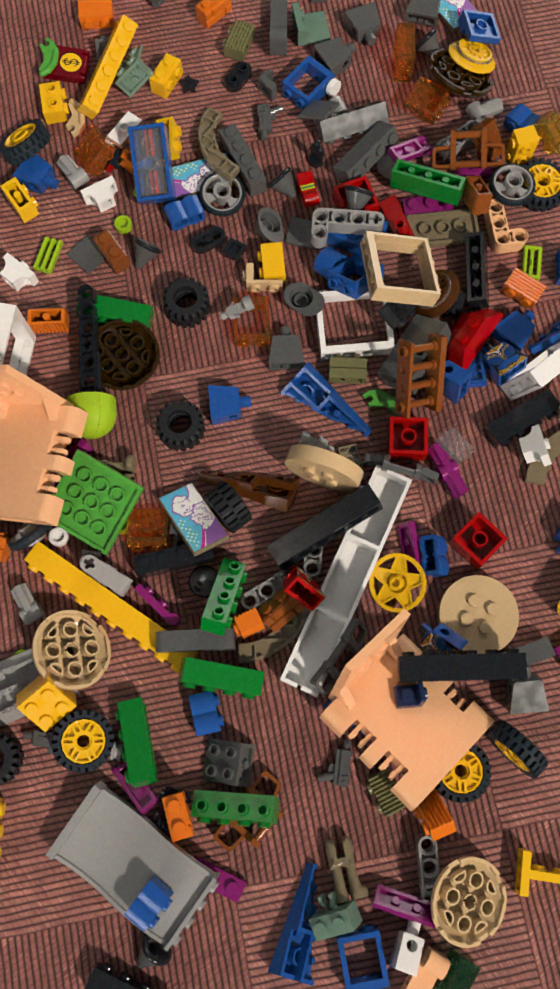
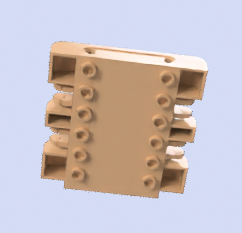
M0 364V520L58 526L64 500L51 495L57 494L58 491L56 487H53L54 482H60L61 476L58 475H72L75 462L64 457L68 455V450L64 449V445L71 444V438H82L88 413L75 407L74 404L8 364Z
M404 608L344 666L328 696L332 703L323 711L319 718L339 738L354 724L356 728L348 737L350 739L355 738L358 732L361 731L366 737L358 743L357 746L360 749L369 740L372 742L359 757L369 769L384 755L387 759L378 767L381 771L385 770L390 762L397 767L389 774L388 778L392 781L400 772L403 774V777L390 791L412 812L495 720L475 701L464 711H461L460 708L467 700L463 697L455 705L450 700L457 694L455 688L447 696L444 694L454 681L423 682V687L427 689L428 698L422 707L397 709L393 688L395 686L415 685L417 683L398 682L397 657L402 656V652H414V656H421L423 654V651L404 633L396 639L411 615Z

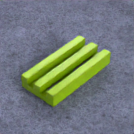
M45 236L33 266L34 270L52 275L63 246L62 240L56 241L54 238L49 239V237ZM54 245H56V248H55V251H54L53 256H52V258H51V261H50V263H49V266H48L47 269H45V268H46V265H47V263H48V260H49L50 257H51V253H52V250H53V248H54Z
M524 245L521 271L526 273L528 250H530L528 275L539 281L542 247ZM534 251H537L536 272L533 275Z

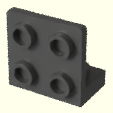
M209 738L203 780L232 786L249 787L255 744Z

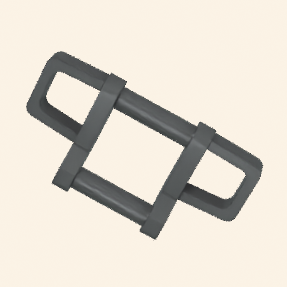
M365 453L362 462L364 466L376 467V465L382 466V471L397 472L432 485H436L440 474L423 467V464L416 463L414 469L390 463L391 455L388 454L383 456Z
M354 617L351 619L340 637L341 641L328 660L323 662L311 678L310 684L319 694L328 695L344 666L362 650L361 648L368 634V629L360 619ZM356 627H358L359 634L356 640H354L352 635ZM347 647L349 655L339 670H337L334 664ZM327 673L330 676V680L321 687L319 683Z

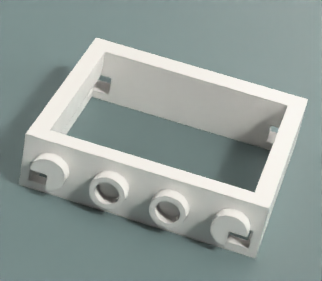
M318 291L323 295L325 303L355 300L338 291ZM369 291L356 300L370 299ZM322 311L316 314L320 361L329 360L330 356L335 354H342L344 357H352L353 355H361L363 357L389 355L395 346L393 329H391L386 321L387 341L326 346Z
M0 303V364H3L10 333H12L15 337V343L9 366L27 376L36 335L16 305Z
M560 342L547 348L528 363L525 369L500 386L510 401L542 388L560 374Z

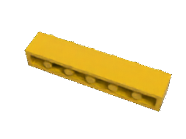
M124 14L116 22L77 108V111L91 120L98 115L138 27L137 23Z

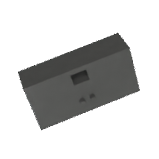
M415 314L400 339L418 345L428 343L429 333H438L448 337V344L453 335L446 322ZM399 340L377 372L384 385L395 389ZM428 351L414 353L413 364L426 362ZM426 369L413 372L412 383L426 379ZM417 389V390H412V391H411V394H412V395H415V394L417 393L418 389Z

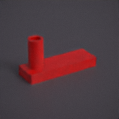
M395 194L379 202L387 221H390L389 226L393 234L415 237Z

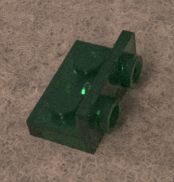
M451 948L447 954V958L451 963L448 973L443 980L437 978L432 989H470L481 969L478 965Z

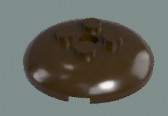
M448 49L434 51L429 59V67L434 79L444 89L456 96L479 98L488 94L493 87V81L489 79L490 73H474L462 68L450 57Z
M122 319L110 321L98 328L101 385L109 389L123 391L134 389L148 381L156 371L160 359L159 344L153 332L141 322L133 320V323L123 322ZM123 354H128L127 359H120ZM89 359L86 362L88 368L93 365V359Z

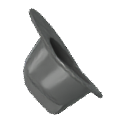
M261 208L255 222L256 232L264 240L282 242L284 232L279 214L271 208Z
M303 282L292 283L284 291L285 302L297 313L313 316L322 311L325 305L323 295Z

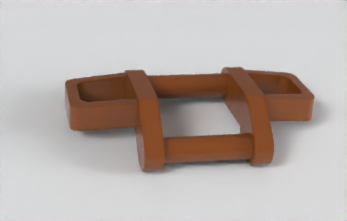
M487 128L457 132L456 130H451V145L435 147L432 150V167L437 170L451 171L456 170V168L473 167L486 169L487 167H498L505 164V144L487 143ZM481 138V160L456 161V139ZM487 148L501 149V161L487 163ZM450 150V165H437L436 153Z
M265 770L253 785H249L246 789V794L263 795L255 787L264 776L269 777L277 785L272 794L273 796L278 794L282 784ZM279 809L278 818L280 819L284 813ZM230 822V825L242 835L232 845H228L219 837V833L226 826L221 825L213 835V839L228 852H231L244 838L255 848H258L261 844L260 841L269 829L259 828L255 835H253L246 827L238 826V822Z

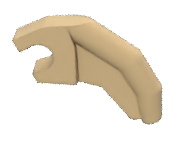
M71 98L69 99L68 106L72 115L65 126L68 132L74 129L70 133L75 138L84 130L86 121L85 115L77 111L79 102Z

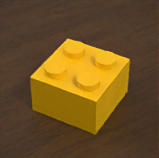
M49 673L46 679L40 674L16 695V708L44 732H47L77 706L76 693L54 685Z

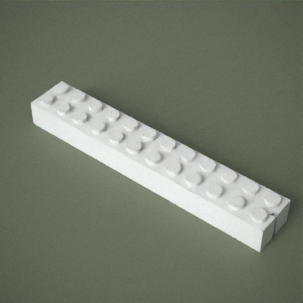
M376 465L368 484L380 500L383 509L346 531L321 587L326 598L312 612L310 611L280 678L281 682L294 688L300 685L301 691L316 698L319 693L310 684V680L323 662L328 660L341 641L340 637L353 617L412 482V479L393 471H382V466ZM327 673L325 674V676L322 678V680H321L320 683H319V685H320L321 687H322V685H323V683H324V681H325V678H326V676H327Z

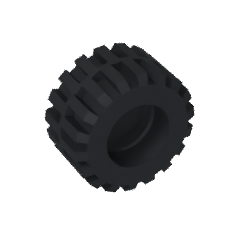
M182 277V280L177 278L174 283L172 281L169 283V288L166 287L164 290L165 294L162 297L164 309L169 320L172 323L175 322L176 326L182 325L183 328H187V326L193 328L194 324L200 325L201 320L205 321L206 315H209L210 302L208 291H206L204 284L201 285L199 280L195 282L192 277L190 279ZM183 298H193L196 300L195 304L189 308L177 306V303Z
M179 399L178 403L175 400L171 401V405L166 403L164 405L165 409L161 408L159 410L160 415L156 417V428L162 442L166 443L170 449L173 447L175 451H178L179 448L182 451H186L187 447L190 450L193 449V445H198L200 443L199 439L204 437L205 423L201 411L198 410L195 404L192 406V403L188 400L186 403L182 399ZM179 418H185L192 422L190 428L183 433H175L170 430L171 424Z
M221 481L204 494L206 503L229 532L234 534L252 520L250 510L238 493L227 482Z
M0 732V749L4 754V763L0 769V785L12 781L15 778L14 775L19 774L21 771L19 767L23 766L24 763L21 761V757H24V753L20 752L22 745L17 744L18 740L12 738V735L4 734L3 732Z

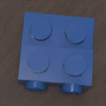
M463 9L457 21L461 33L467 35L468 41L498 45L501 37L493 13Z

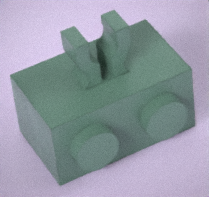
M331 891L328 894L330 902L326 900L324 894L318 897V901L323 908L318 909L309 919L316 941L356 930L363 920L355 900L336 904L337 896L335 891Z

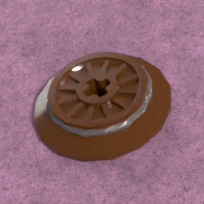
M435 270L438 275L439 288L441 289L440 299L437 300L434 307L417 305L414 314L433 318L450 309L460 292V281L455 273L449 270ZM422 278L419 279L413 289L424 290Z

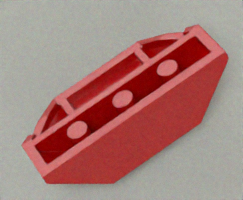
M486 308L460 314L450 329L453 337L447 344L446 360H450L467 370L503 317V313Z

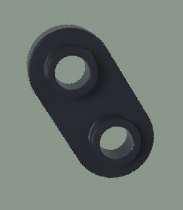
M240 62L225 79V87L229 92H239L252 76L251 65L247 62Z
M212 227L194 236L191 241L193 251L197 254H204L222 245L225 242V232L220 227Z

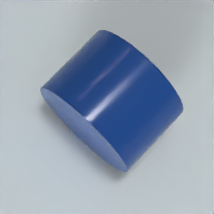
M327 246L316 257L314 271L328 280L327 271L346 260L347 256L331 246Z

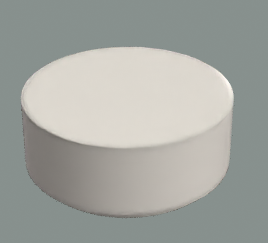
M336 78L331 79L326 86V94L330 97L336 96L341 88V81Z
M55 527L49 532V541L54 546L62 547L69 541V533L60 527Z

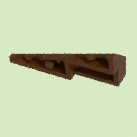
M205 471L199 473V481L216 486L221 481H225L233 487L238 495L286 513L294 504L301 479L299 476H295L294 479L283 478V475L272 478L265 476V474L235 473V476H227L223 472H218L217 475L208 474Z

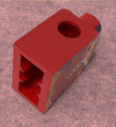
M294 566L283 578L284 591L311 612L326 598L317 582L298 566Z

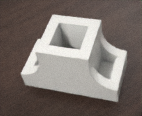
M128 111L107 135L108 141L121 149L128 148V127L143 125L142 119Z
M113 176L97 181L91 186L80 190L86 205H95L101 213L116 206L114 194L118 191Z
M8 252L4 255L5 267L0 272V275L12 288L19 291L25 285L35 286L39 282L35 273L30 270V267L24 261L19 262Z
M539 424L532 426L531 432L527 436L519 438L524 458L527 464L541 462L544 467L551 465V459L547 450L551 448L549 440L544 438Z

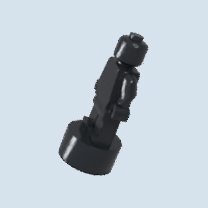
M315 140L309 147V150L311 149L309 164L313 168H319L323 164L324 151L320 146L321 142L319 140Z

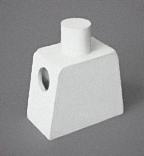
M409 920L406 932L399 930L388 966L415 977H417L425 940L418 937L421 923ZM410 940L411 947L408 949L407 942Z

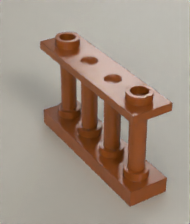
M429 333L428 343L414 345V343L404 339H399L395 414L408 419L410 418V409L424 406L436 412L442 410L447 336ZM428 351L426 362L413 364L414 353ZM426 369V380L412 383L413 372ZM425 388L424 398L411 401L412 390Z

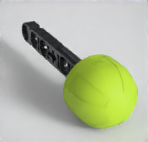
M84 284L78 289L77 293L79 304L78 358L80 393L72 394L66 400L88 413L82 437L97 439L108 434L116 422V398L111 394L102 392L98 312L95 306L97 304V293L93 287ZM91 290L90 296L84 298V292ZM91 307V312L88 315H84L85 309ZM88 324H92L91 331L85 332V327ZM89 359H93V365L87 368L86 362ZM94 377L93 384L88 386L86 383L87 379Z

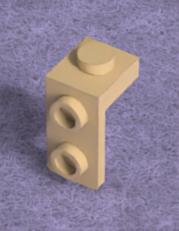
M246 263V270H243V281H246L247 291L253 293L260 291H269L271 293L283 291V280H254V263Z

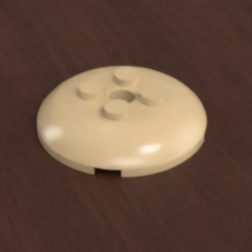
M63 610L50 615L39 625L32 641V656L35 666L43 678L46 679L49 673L51 680L54 682L53 684L65 690H80L96 683L107 670L111 658V645L102 625H98L91 619L90 615L77 610ZM67 647L73 651V656L66 651Z
M466 856L452 861L440 872L432 889L430 910L434 925L446 941L457 947L473 948L481 945V941L495 934L505 914L507 903L505 885L502 884L499 876L500 873L496 867L482 858Z

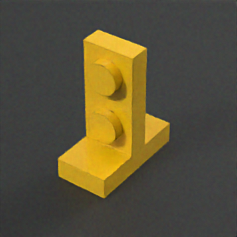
M518 848L514 892L519 896L528 897L530 879L560 884V868L553 867V871L545 870V866L532 864L531 868L532 852L527 849Z

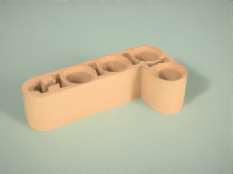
M492 197V203H490L491 206L488 210L489 213L483 214L492 251L497 254L521 251L529 237L528 232L523 228L509 229L504 205Z
M426 944L422 950L417 977L408 974L401 989H432L437 978L443 980L448 973L451 963L447 956Z

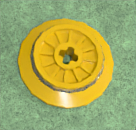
M463 38L449 45L448 53L450 57L462 68L480 74L491 73L495 69L492 52L485 44L468 41V38Z

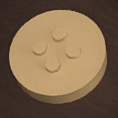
M292 445L284 462L285 466L297 476L323 487L344 492H354L356 488H359L364 475L363 470L353 461L332 451L310 445Z
M471 575L457 580L443 593L437 608L438 625L444 623L468 641L460 652L477 650V654H485V650H501L513 639L519 624V610L514 596L501 582L488 576Z

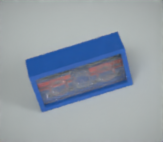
M160 122L128 127L137 202L141 205L177 201L167 126Z

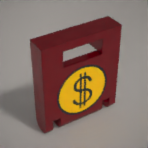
M56 45L59 50L58 63L55 69L45 76V79L86 84L90 52L84 49Z

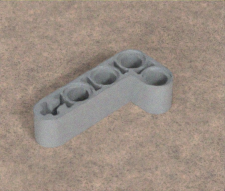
M317 208L313 212L311 244L315 248L325 247L328 233L364 235L366 231L382 232L385 220L384 215L377 211Z

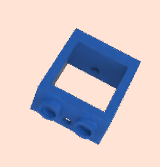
M308 55L282 81V94L287 99L296 103L300 109H305L313 100H321L326 94L327 84L331 79L335 78V74ZM305 73L320 83L308 96L294 86Z
M353 254L327 271L328 287L355 300L369 291L363 257L360 254ZM380 263L382 278L384 281V264ZM354 273L362 276L357 281L348 278Z
M365 924L361 926V929L336 936L346 989H381L390 987L378 926ZM375 938L381 973L350 978L344 943Z

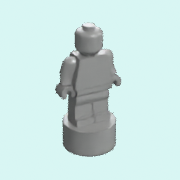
M250 296L243 297L236 304L231 302V305L226 307V312L220 314V318L222 320L228 317L230 320L240 318L241 313L254 309L255 306Z
M303 431L298 443L323 448L332 452L335 451L334 446H328V440L322 436H319L317 439Z

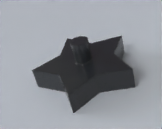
M188 75L185 80L179 81V84L183 87V93L189 91L196 93L195 87L199 84V80L192 79Z

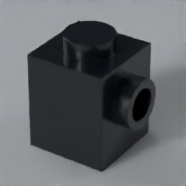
M459 292L455 303L442 315L458 319L467 293Z

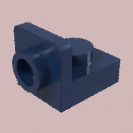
M418 681L415 685L395 686L393 688L397 709L422 707L428 698L427 689L423 687L422 681Z

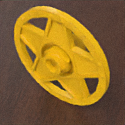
M392 553L380 558L376 562L369 578V588L372 597L378 605L390 612L399 613L404 608L407 611L413 609L421 602L426 592L427 581L422 566L413 557L402 553ZM395 557L391 569L379 567L386 560ZM407 560L414 564L420 574L408 572ZM374 577L383 584L378 595L374 587ZM421 585L419 596L413 602L411 589ZM396 598L403 608H394L385 603Z

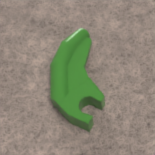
M48 37L45 39L48 46L40 44V50L44 56V61L39 68V74L42 77L50 74L55 69L59 58V50L56 44Z
M381 389L369 390L362 394L363 400L368 397L372 399L367 404L369 408L385 407L394 416L402 417L395 414V396Z

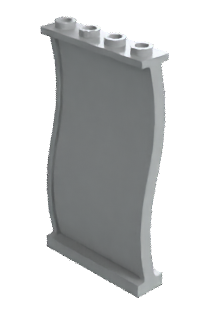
M100 780L92 787L46 853V856L51 860H58L80 875L124 917H126L124 915L149 880L155 875L174 892L170 898L173 902L165 912L162 910L157 916L160 919L151 930L148 927L144 933L165 947L164 950L168 951L172 945L176 947L183 937L180 934L185 927L188 930L195 920V917L192 916L194 912L202 910L208 901L205 899L208 892L213 894L220 883L217 879L221 873L218 871L214 872L184 851L175 842H172L152 821L141 814L130 803L106 787L107 785Z

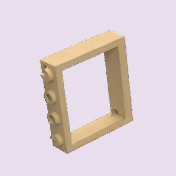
M374 231L365 232L360 247L370 299L373 301L434 307L437 300L440 299L441 289L439 288L438 275L435 272V263L432 259L428 238ZM377 250L417 255L424 290L384 285Z

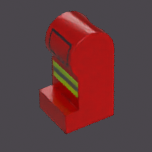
M312 170L296 174V185L305 208L320 204Z

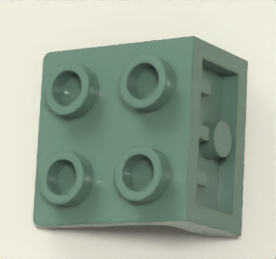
M299 2L292 3V21L298 46L331 40L325 11L304 14L303 9L300 10Z
M141 44L137 48L133 47L130 50L126 60L123 58L116 73L115 84L130 98L153 75V71L140 59L143 49Z

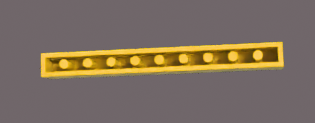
M41 542L36 543L24 560L29 563L27 567L35 573L38 571L44 574L43 579L50 584H53V582L59 584L58 589L66 595L71 593L76 596L74 601L84 606L86 603L91 607L89 610L97 617L103 615L107 618L105 622L114 629L116 626L120 627L123 630L121 634L130 640L132 637L139 641L137 645L145 651L148 649L154 651L155 654L153 656L162 663L164 660L171 663L169 668L179 674L182 657L195 659L198 657L199 653L197 651L156 653L155 632L167 630Z

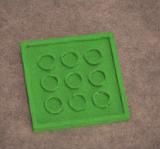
M77 449L72 458V461L75 462L72 475H63L56 487L58 489L57 494H52L64 500L58 527L103 554L108 555L145 487L81 449Z

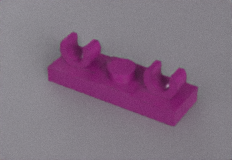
M409 521L397 526L402 554L413 557L421 565L422 557L419 547L421 536H417L416 533L420 526L415 525V521ZM407 560L408 572L420 574L414 564Z
M377 884L372 907L435 928L431 916L430 901Z

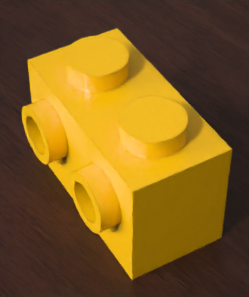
M168 53L164 55L154 70L153 75L149 78L152 93L167 99L183 75L181 59Z
M60 81L39 84L42 110L47 125L67 122L69 108L67 102L65 103L64 99H67L65 88L61 87Z
M172 116L157 119L156 123L163 122L168 128L171 160L180 159V151H182L180 136H182L181 127L176 124Z
M534 125L513 130L505 149V158L509 160V163L522 165L531 160L540 140Z
M16 177L0 186L5 197L24 223L39 215L36 208L39 206L33 196L30 198L28 189L24 184H20Z
M282 242L260 244L261 251H257L258 262H262V267H259L260 279H281L283 283H286Z

